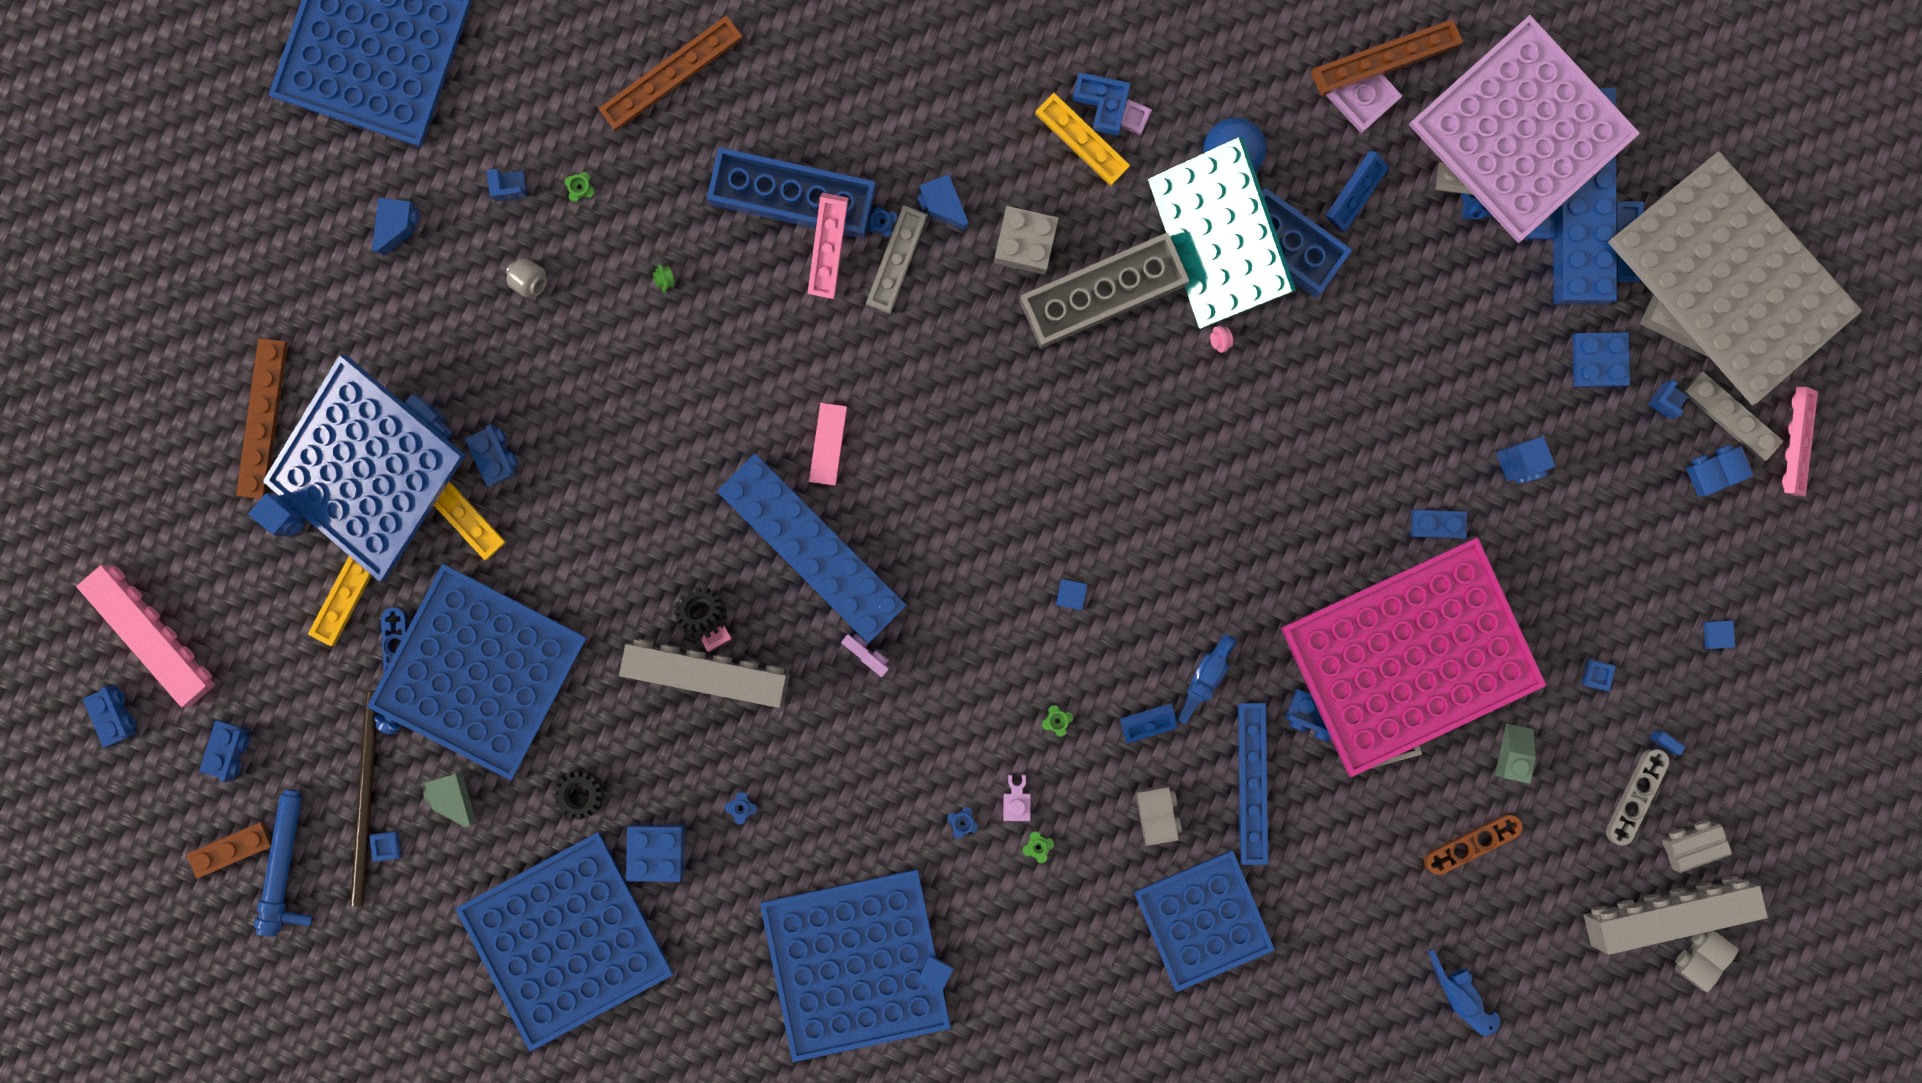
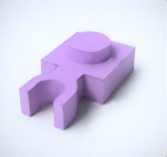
M1008 774V784L1011 787V793H1003V821H1030V793H1022V789L1026 785V774H1022V782L1019 785L1013 784L1012 774Z

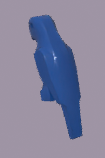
M1225 634L1220 638L1214 650L1203 656L1188 687V697L1177 719L1179 722L1186 724L1199 703L1210 700L1212 692L1219 685L1229 668L1227 659L1236 645L1237 639Z
M1429 949L1428 954L1435 973L1452 1009L1477 1033L1483 1036L1495 1033L1501 1024L1500 1017L1495 1011H1492V1014L1484 1012L1482 999L1476 988L1471 984L1473 975L1469 972V969H1459L1450 973L1447 978L1435 951Z

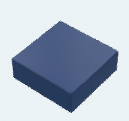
M1061 579L1056 605L1082 610L1087 584Z
M1733 621L1703 622L1705 649L1735 647Z
M1587 659L1581 685L1610 692L1616 666Z
M1656 730L1649 737V739L1670 754L1681 755L1685 749L1683 744L1666 732Z
M399 831L369 835L373 862L402 857Z
M929 955L917 981L942 993L954 967Z

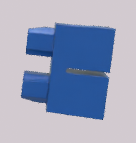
M412 394L404 403L447 440L453 435V432L444 424L448 419L426 398Z

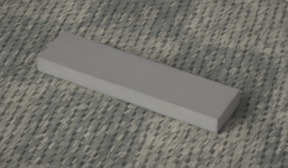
M903 205L866 301L867 306L891 314L928 214Z

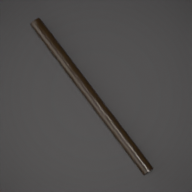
M366 691L350 895V906L356 907L364 906L377 722L374 718L378 715V712L368 708L367 705L375 691Z

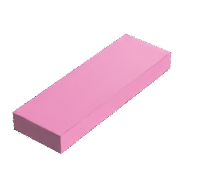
M820 403L809 482L836 486L847 413L846 406Z

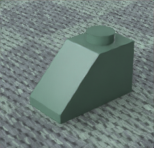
M1506 723L1495 776L1530 784L1536 759L1534 730Z
M462 772L425 783L426 788L423 790L424 798L433 810L464 827L477 823Z

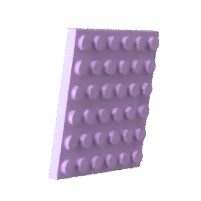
M1531 15L1524 19L1409 123V126L1517 243L1522 241L1640 134Z

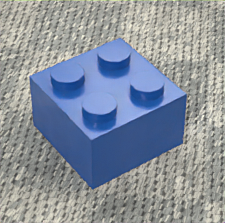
M632 823L627 826L626 881L681 882L685 878L686 824Z

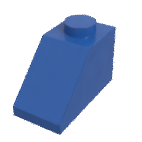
M949 174L919 186L920 194L916 196L921 209H927L929 216L962 230L969 228L968 220Z
M378 198L372 244L373 252L385 256L414 233L415 226L419 224L420 213L416 205L410 201Z

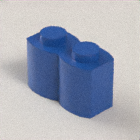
M1732 444L1716 449L1717 455L1709 458L1708 454L1692 459L1693 465L1686 467L1698 497L1707 496L1754 476L1742 446L1733 448Z

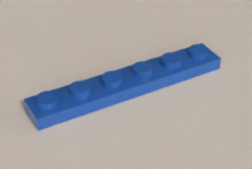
M1238 703L1240 864L1268 865L1266 703Z

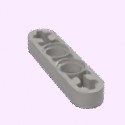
M1648 749L1642 754L1607 826L1606 835L1612 843L1623 846L1631 843L1669 766V757L1664 751ZM1658 755L1657 759L1661 761L1660 765L1652 767L1653 763L1649 761L1650 757ZM1644 769H1645V770H1649L1650 772L1656 773V774H1655V776L1653 777V776L1650 775V774L1643 773V770H1644ZM1646 777L1650 782V787L1646 792L1641 793L1637 788V782L1639 779ZM1631 801L1638 805V812L1634 816H1628L1625 812L1626 805ZM1622 817L1626 820L1632 821V824L1630 825L1623 821H1620V818ZM1623 827L1622 831L1626 834L1624 838L1619 837L1617 839L1618 835L1614 833L1615 829Z

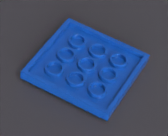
M1233 850L1224 852L1133 891L1176 992L1275 951Z

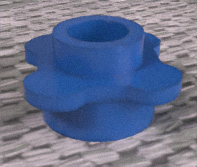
M876 207L870 217L869 230L871 232H880L884 237L891 236L892 226L898 219L897 214L893 211L886 212L882 207Z
M381 714L376 715L374 718L377 722L376 727L386 734H395L399 730V726H403Z
M739 792L732 802L725 804V811L732 814L735 818V823L743 824L750 814L756 813L757 806L751 803L746 793ZM739 806H743L742 811L738 809Z
M968 807L963 808L959 813H950L947 820L952 824L954 829L953 835L956 838H962L964 834L974 833L978 829V824L972 818L973 812ZM964 820L965 825H961L960 821Z

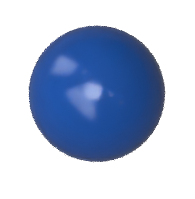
M1231 117L1216 123L1206 135L1203 153L1238 137H1243L1256 173L1261 168L1267 151L1266 140L1260 128L1252 121L1241 117Z

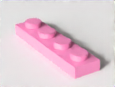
M822 193L820 196L808 294L831 299L835 297L849 200L847 197Z
M1796 387V394L1792 398L1794 412L1793 420L1789 424L1790 446L1786 450L1785 456L1788 463L1782 484L1784 492L1794 496H1806L1818 395V391L1808 387Z

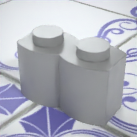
M1167 785L1136 790L1146 846L1177 841L1178 833H1182L1179 817L1174 818L1173 807L1177 806L1175 791H1170Z
M1715 930L1694 935L1690 949L1679 954L1676 959L1677 965L1674 969L1697 988L1708 992L1716 984L1723 970L1729 966L1739 951L1737 947Z

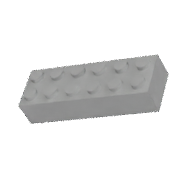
M1167 232L1020 296L1019 301L1038 345L1042 349L1179 290L1189 283V279Z
M642 639L625 644L619 673L621 677L777 708L784 706L790 674L784 673L785 668L769 665L766 669L758 668V662L743 660L740 661V664L732 663V657L714 655L712 659L707 658L706 652L687 650V653L680 652V647L664 644L657 648L653 647L654 642Z
M1738 876L1724 877L1721 879L1722 882L1712 884V882L1698 883L1695 885L1696 888L1686 890V888L1672 889L1669 891L1670 894L1660 896V894L1646 895L1643 897L1644 900L1634 902V900L1621 901L1617 903V907L1609 909L1607 906L1592 908L1591 913L1583 914L1591 946L1607 955L1768 917L1760 886L1749 882V880L1739 879Z

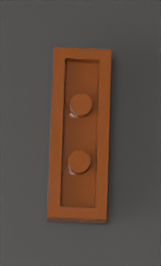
M263 821L186 855L197 879L270 848L272 839Z

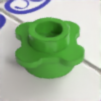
M582 172L580 175L568 176L565 179V185L570 192L569 199L571 201L577 202L580 198H591L594 195L595 191L590 185L591 177L588 173ZM582 185V188L577 189V186Z
M658 264L656 272L653 273L654 282L657 288L661 287L662 292L667 293L666 289L674 287L673 274L669 266L662 267L661 264Z
M1053 705L1049 707V714L1042 721V727L1045 730L1050 729L1056 732V735L1061 737L1066 734V728L1068 723L1072 722L1073 716L1070 712H1063L1059 710L1058 706ZM1057 718L1060 719V722L1058 724L1055 723V719Z
M1034 831L1029 836L1028 844L1023 847V853L1025 856L1036 858L1039 863H1044L1047 861L1049 850L1054 847V842L1051 838L1046 839L1040 836L1039 832ZM1036 845H1040L1041 849L1037 850Z

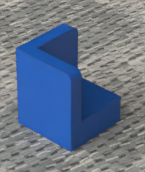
M498 169L486 170L490 197L496 202L527 198L525 175L522 171L501 173Z
M1673 379L1663 382L1648 403V405L1669 419L1682 415L1684 411L1680 408L1688 398L1686 394L1675 388L1678 382Z

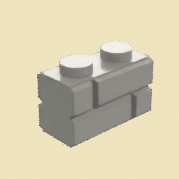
M1702 820L1694 824L1695 828L1685 831L1682 828L1669 832L1670 837L1662 839L1672 869L1684 872L1732 855L1721 824L1711 822L1710 820Z

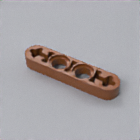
M1500 815L1430 850L1424 857V865L1428 871L1435 875L1445 874L1517 838L1522 832V823L1514 815ZM1506 820L1515 824L1511 827V833L1504 830L1497 834L1492 828L1493 826L1498 830L1504 828ZM1483 831L1490 832L1492 836L1491 842L1486 846L1480 845L1478 841V836ZM1458 843H1465L1468 847V853L1462 858L1457 857L1454 853V848ZM1445 850H1448L1449 856L1454 860L1452 863L1449 859L1441 861L1439 869L1436 866H1431L1434 862V856L1438 858L1448 856L1444 852Z

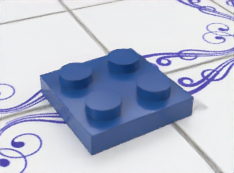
M1629 332L1575 333L1572 335L1574 387L1630 386Z

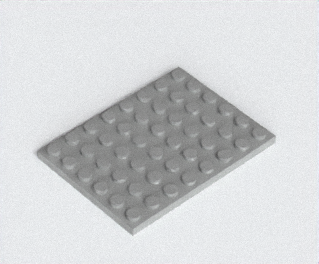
M1719 151L1608 241L1611 247L1751 405L1759 402L1862 311Z

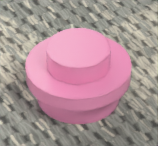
M1214 327L1213 333L1210 335L1211 344L1219 352H1226L1228 348L1233 346L1232 333L1228 327Z

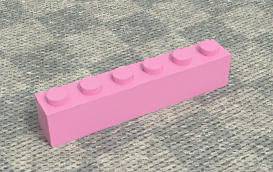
M100 565L76 587L181 707L194 705L215 686V683L211 680V673L205 667L199 666L195 662L193 652L176 640L177 634L170 627L164 626L161 623L158 612L141 600L143 598L142 594L135 587L128 585L124 580V573L118 567Z

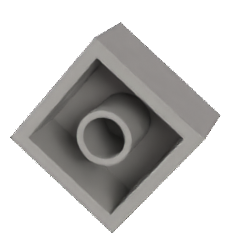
M1006 206L994 263L1045 275L1058 217Z

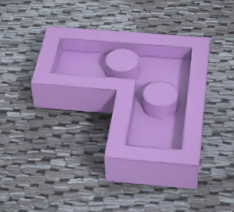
M848 634L841 642L879 676L883 677L890 667L886 664L889 659L877 650L874 653L866 648L868 643L858 634H855L853 637Z

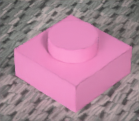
M725 625L723 628L717 627L719 631L717 634L713 631L710 632L711 637L706 638L703 634L701 641L707 652H711L732 640Z

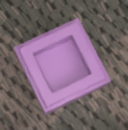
M1128 99L1121 127L1141 136L1152 109Z

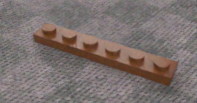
M724 16L598 109L614 131H618L743 40L742 35L728 16Z
M1453 19L1316 67L1312 70L1311 75L1321 96L1458 48L1464 42Z
M258 338L236 496L261 499L265 493L267 494L268 486L263 480L271 467L288 343L284 341Z

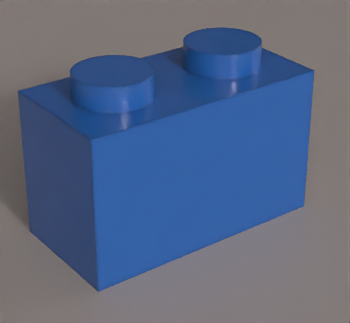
M265 493L248 513L250 517L268 532L276 536H296L305 526L303 522L306 518L278 495Z

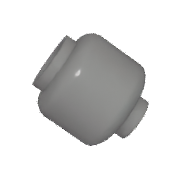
M522 258L512 262L507 268V285L520 295L530 298L544 291L547 285L546 272L538 264L529 259Z

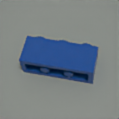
M1544 436L1521 442L1496 452L1507 482L1516 480L1517 484L1536 480L1549 475L1547 470L1555 467Z

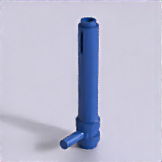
M284 789L283 794H280L262 899L258 901L257 905L259 915L255 918L254 922L255 934L278 936V931L282 929L283 923L311 926L312 915L285 912L286 903L284 902L302 797L298 790Z

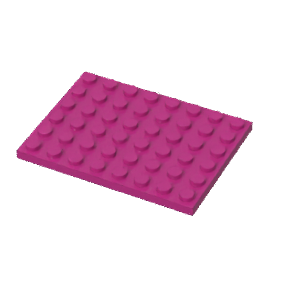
M1478 537L1281 627L1349 777L1366 771L1546 686Z

